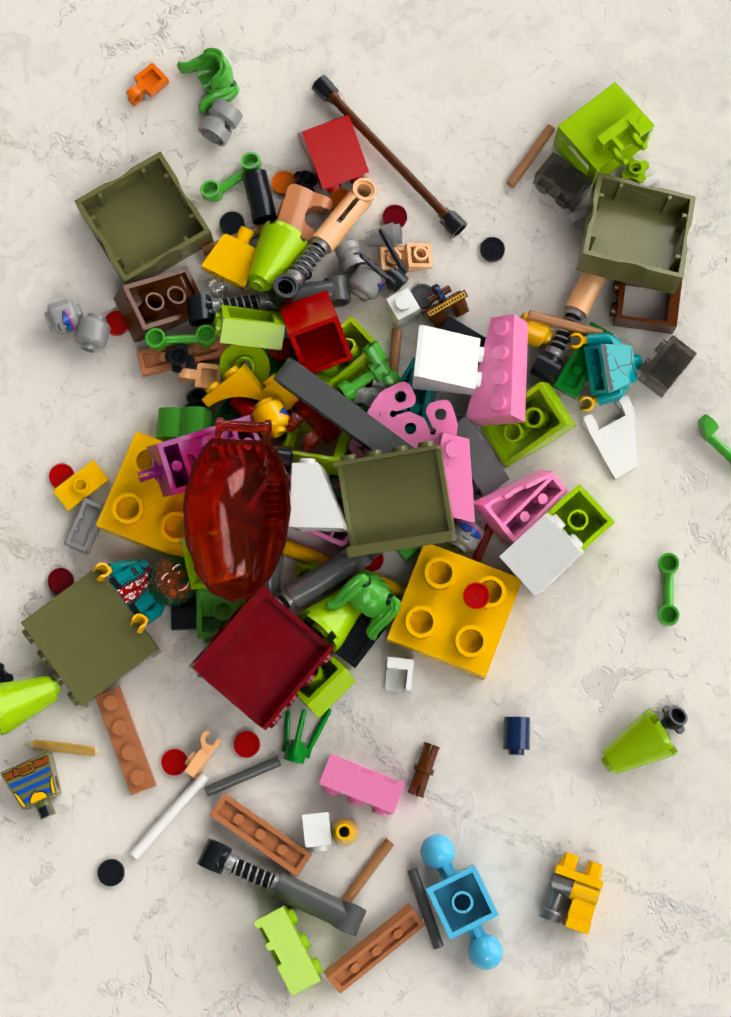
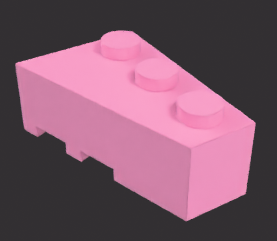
M442 432L439 445H442L453 517L475 523L469 439Z
M537 470L474 501V508L501 541L514 543L568 490L554 472Z
M330 754L319 781V785L324 786L323 792L337 797L338 793L349 796L347 802L362 807L363 802L373 806L372 812L387 817L388 812L394 814L405 785L402 781H397L333 754Z

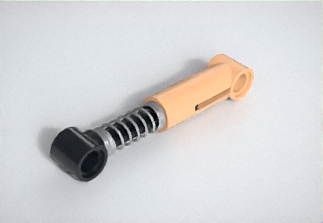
M360 178L355 181L350 191L311 237V244L307 246V250L303 251V255L299 256V259L295 261L291 269L275 279L269 292V298L275 306L283 307L293 302L297 292L300 290V286L305 281V276L308 277L309 272L313 271V267H317V262H321V257H325L326 254H330L361 215L370 207L377 194L376 185L372 180ZM358 193H363L366 197H362ZM350 207H351L352 210H351V211L348 213V215L343 219L342 217L346 214V212H347V211L350 209ZM279 288L286 289L289 294L281 293Z
M582 272L564 306L566 311L564 312L565 317L562 318L578 323L583 318H587L607 278ZM560 328L556 329L555 335L552 336V341H549L545 351H540L530 374L553 385L564 363L562 362L565 354L564 350L568 348L567 344L571 343L568 336L573 334V332Z

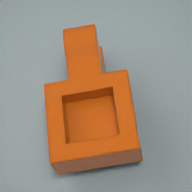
M152 62L134 77L137 84L126 91V94L129 96L127 100L133 106H136L145 94L150 98L155 96L169 84V79Z

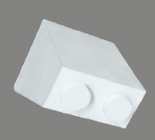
M419 325L412 389L474 395L475 388H480L482 378V372H477L478 362L483 363L484 347H480V338Z
M300 458L299 463H292L290 527L296 531L348 532L346 518L326 470L319 462H315V459Z
M546 513L499 556L534 596L542 593L584 553L581 549L584 544L575 534L569 536L563 529L566 526L565 523L556 514L551 516L549 513Z

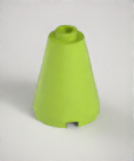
M276 220L274 224H269L270 221H267L261 229L248 274V281L256 291H269L275 279L291 269V266L295 264L299 256L303 255V251L307 250V240L303 242L300 238L302 233L283 221Z
M341 588L306 608L299 615V619L302 622L307 623L325 642L334 646V652L342 646L361 614L349 601L337 610H330L326 607V600L333 599Z
M50 676L0 683L1 735L10 733L58 701L57 695L61 694V690L57 680H51Z
M650 707L603 750L604 757L601 760L608 772L613 770L616 774L673 757L679 752L675 745L671 743L670 736Z

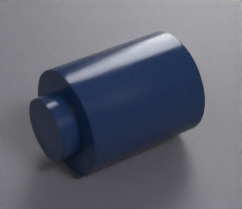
M504 717L503 749L508 750V755H524V750H530L529 717Z

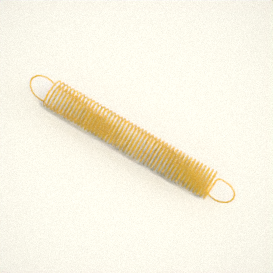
M36 741L39 746L38 750H50L48 741ZM50 741L49 743L54 752L76 754L73 749L74 744L70 745L71 743H67L66 745L63 742L57 743L55 741ZM75 744L74 748L77 751V755H92L94 757L95 746L91 748L88 745Z

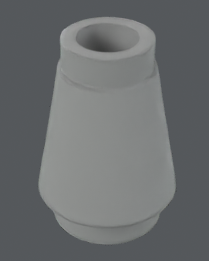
M391 222L365 232L368 247L386 246L379 233V229L384 230L393 247L403 243L400 223L394 224Z

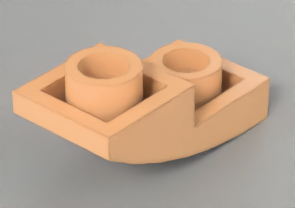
M406 243L404 247H393L402 264L409 270L408 272L426 270L433 267L431 243ZM380 246L378 249L379 267L385 272L393 266L398 269L387 246Z

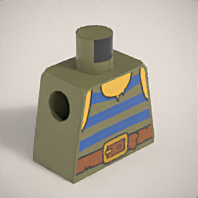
M42 753L0 772L22 809L28 810L36 807L41 820L56 814L50 799L61 795L62 791L53 753Z

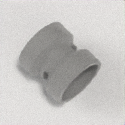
M357 240L346 241L335 248L337 257L342 261L341 267L345 274L354 273L360 264L367 265L359 257L360 246Z

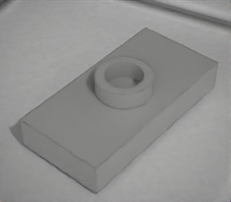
M84 497L65 539V546L89 555L100 530L96 523L104 505Z

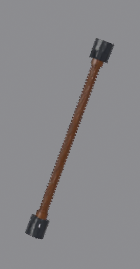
M326 75L320 76L313 83L311 89L324 102L327 101L331 105H335L344 116L349 115L352 125L404 177L431 208H434L433 210L438 213V217L441 219L440 223L444 226L445 230L453 238L458 236L466 228L467 222L455 211L449 210L439 203L437 198L420 183L414 174L401 163L393 152L340 98L339 90Z

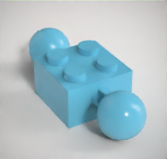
M441 834L431 835L422 843L420 850L421 858L427 866L438 870L442 880L425 888L449 939L451 940L467 932L471 939L468 955L472 964L482 970L493 969L502 960L503 948L496 937L485 933L482 924L499 916L476 866L473 864L456 872L452 864L455 856V848L452 841Z

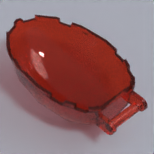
M217 417L215 438H211L205 444L195 460L185 490L183 501L185 542L188 552L192 557L195 573L210 593L231 603L254 597L273 577L286 547L292 511L290 484L279 451L271 443L272 421L269 419H265V422L231 421L224 420L223 417ZM224 431L264 433L263 440L223 439Z

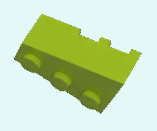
M285 904L254 921L257 929H260L266 941L265 946L271 952L277 964L276 967L291 996L321 981L322 977L320 974L324 970L317 957L312 958L308 950L312 945L306 933L300 934L296 924L300 921L294 908L288 909Z

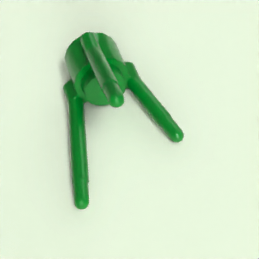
M305 709L301 711L295 740H290V712L287 711L285 713L284 743L282 747V752H285L284 760L304 764L305 758L310 759L312 749L331 714V709L325 712L307 748H305L306 743L300 741L307 711Z

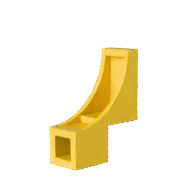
M245 363L239 368L236 365L231 367L224 374L226 379L220 384L216 380L205 389L207 394L202 399L209 408L214 403L231 397H247L258 401L272 397L274 400L282 401L286 410H289L300 400L273 379L276 375L275 373L269 376L263 382V385Z

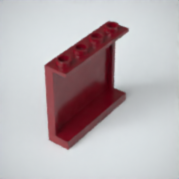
M258 584L192 661L189 667L260 728L267 730L268 727L273 728L281 719L279 714L286 706L289 708L294 704L299 696L296 693L302 686L307 687L316 676L314 674L315 670L320 665L324 666L333 655L331 651L334 649V646L325 642L271 595V591L263 584Z

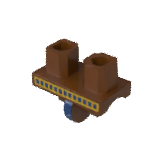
M434 284L431 286L433 294L426 298L429 303L438 300V303L423 310L421 314L424 319L429 318L435 328H439L443 319L446 318L443 310L451 307L456 317L469 312L465 300L468 295L465 290H459L446 298L445 295L452 292L450 286L447 285L441 289L438 284Z

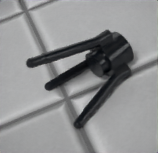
M379 229V233L398 269L393 266L385 272L363 253L359 257L385 279V285L396 293L409 280L405 275L409 270L402 264L384 230Z

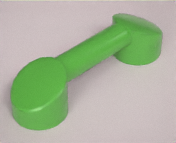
M255 152L245 153L241 157L242 169L221 184L215 180L205 181L200 189L204 199L210 202L222 200L223 194L243 180L242 176L244 173L254 169H261L259 155Z
M207 324L200 326L196 334L165 336L161 329L152 328L145 335L148 347L154 351H162L167 346L180 344H199L203 348H209L217 339L214 327Z
M704 414L698 420V427L702 438L731 464V449L714 434L719 429L718 424L709 415Z
M665 553L658 561L659 571L663 574V606L658 612V619L665 626H673L679 620V611L674 606V574L679 568V559L673 553Z

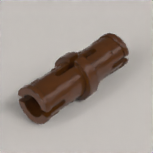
M427 742L423 744L418 764L414 765L415 773L407 793L412 795L416 793V796L424 798L430 775L433 776L434 774L432 768L440 750V747Z

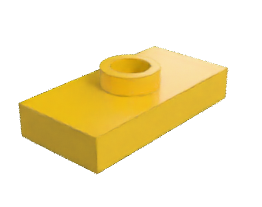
M92 460L55 488L53 492L66 509L70 511L83 501L84 497L87 498L109 481V479L97 463Z

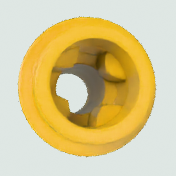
M343 818L335 822L332 827V837L338 844L350 845L357 839L358 827L354 821ZM346 826L349 828L350 833L347 837L340 835L341 827Z

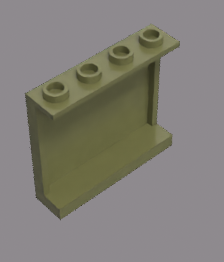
M434 441L418 443V448L408 450V446L403 445L392 447V453L382 454V450L366 452V457L356 459V454L340 456L341 461L333 462V466L338 468L350 547H346L348 558L457 541L442 445H434Z
M91 570L21 622L25 628L22 631L23 635L31 644L35 642L40 650L37 654L45 664L50 663L55 669L52 675L60 685L65 683L70 690L67 695L75 706L80 704L84 708H87L89 702L151 656L154 658L162 652L146 629L140 634L137 633L138 628L141 626L139 623H133L132 626L129 625L134 614L107 577L102 582L96 580L100 575H103L100 570L94 572Z

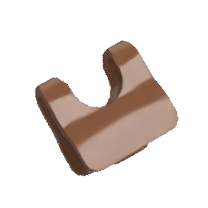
M291 184L288 186L284 199L281 201L276 218L278 221H283L298 229L302 233L300 236L302 241L305 242L307 240L308 245H310L311 237L316 230H313L306 224L305 216L311 213L329 214L333 201L329 197L313 192L306 187Z

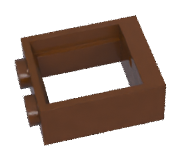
M614 280L612 292L617 293L616 302L611 303L609 317H614L613 326L673 334L677 327L682 281L675 295L667 293L664 321L622 315L625 286H640Z

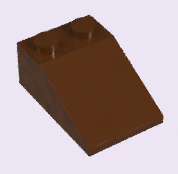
M188 267L123 285L114 297V301L134 343L145 340L147 331L152 328H159L166 332L189 321L186 298L200 294Z

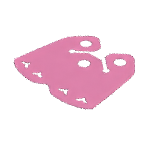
M399 382L381 391L367 411L370 416L414 448H418V443L434 441V445H439L442 432L457 435V419L452 404L446 399L432 402L426 408L428 419L432 427L436 429L434 435L430 434V429L425 419L409 411L398 414L395 417L390 416L391 411L403 410L415 404V393L407 382ZM398 391L405 392L406 400L404 402L396 401L395 394ZM444 409L447 414L446 418L438 420L435 417L436 410ZM414 423L416 426L415 433H406V424ZM353 438L348 445L350 451L356 454V458L366 457V452L369 451L364 448L365 454H363L361 449H357V446L362 447V445Z

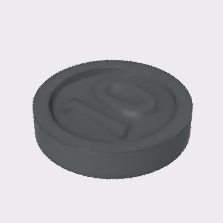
M417 284L411 289V293L420 309H426L433 304V302L429 303L426 298L433 294L432 288L429 285Z

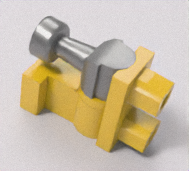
M565 851L559 864L554 865L549 883L552 890L548 907L543 906L539 916L552 922L560 923L562 913L558 909L564 897L571 899L562 924L565 927L588 935L594 910L604 883L600 880L603 865L588 860L584 874L577 872L575 868L579 856Z

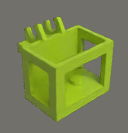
M614 82L558 125L553 147L585 184L592 189L598 172L610 175L620 166L628 164L627 158L633 157L641 150L644 151L648 148L647 144L655 125L624 90ZM568 146H571L589 166V169L585 167Z

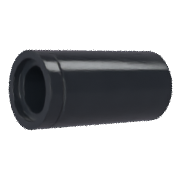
M254 169L244 173L242 178L253 224L259 225L270 220L274 222L277 219L266 170Z

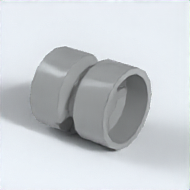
M216 99L209 109L210 116L204 117L198 127V131L210 142L218 146H225L232 135L231 129H236L243 116L231 103L222 99Z

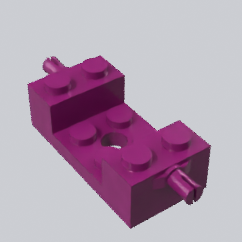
M252 414L148 446L147 449L152 461V468L139 471L138 477L148 474L139 478L141 483L155 478L159 483L163 497L172 496L263 466L264 451L261 443L268 442L269 437L260 439L264 435L257 432ZM209 447L215 449L217 453V458L214 462H210L206 458L205 453Z

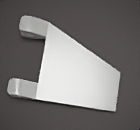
M627 395L622 396L620 400L616 401L618 408L624 415L622 418L601 429L598 428L591 414L581 420L583 427L590 435L614 479L637 468L635 411Z

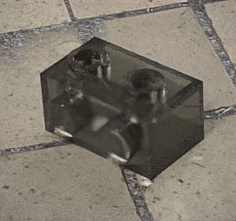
M553 152L535 173L533 184H535L539 192L554 198L558 206L573 212L591 190L593 180Z
M674 335L668 341L663 339L654 350L657 353L652 360L647 358L639 368L642 373L638 380L661 398L697 354Z

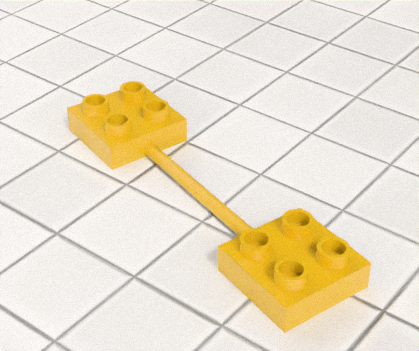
M136 431L96 523L100 531L185 563L180 538L211 531L212 527L220 529L245 524L248 541L258 544L259 528L218 513L233 476L167 497H163L159 483L155 478L141 483L139 478L148 474L138 477V472L152 468V461L147 447L164 441ZM286 538L284 540L283 554L307 564L315 561L321 565L332 558L330 555ZM433 544L422 547L408 585L374 573L385 581L391 594L402 600L400 610L395 616L387 637L388 643L483 680L486 678L522 583L518 577ZM474 582L484 584L490 593L487 605L481 609H471L463 600L465 588Z

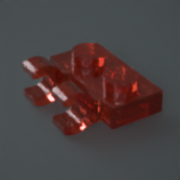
M301 400L294 403L292 408L295 413L288 417L289 425L285 427L291 434L305 421L313 429L312 432L304 437L305 441L301 444L308 452L321 440L328 445L343 433L342 430Z

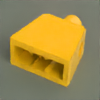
M241 226L235 238L225 233L202 263V270L245 291L248 284V274L256 250L255 247L249 245L254 232Z

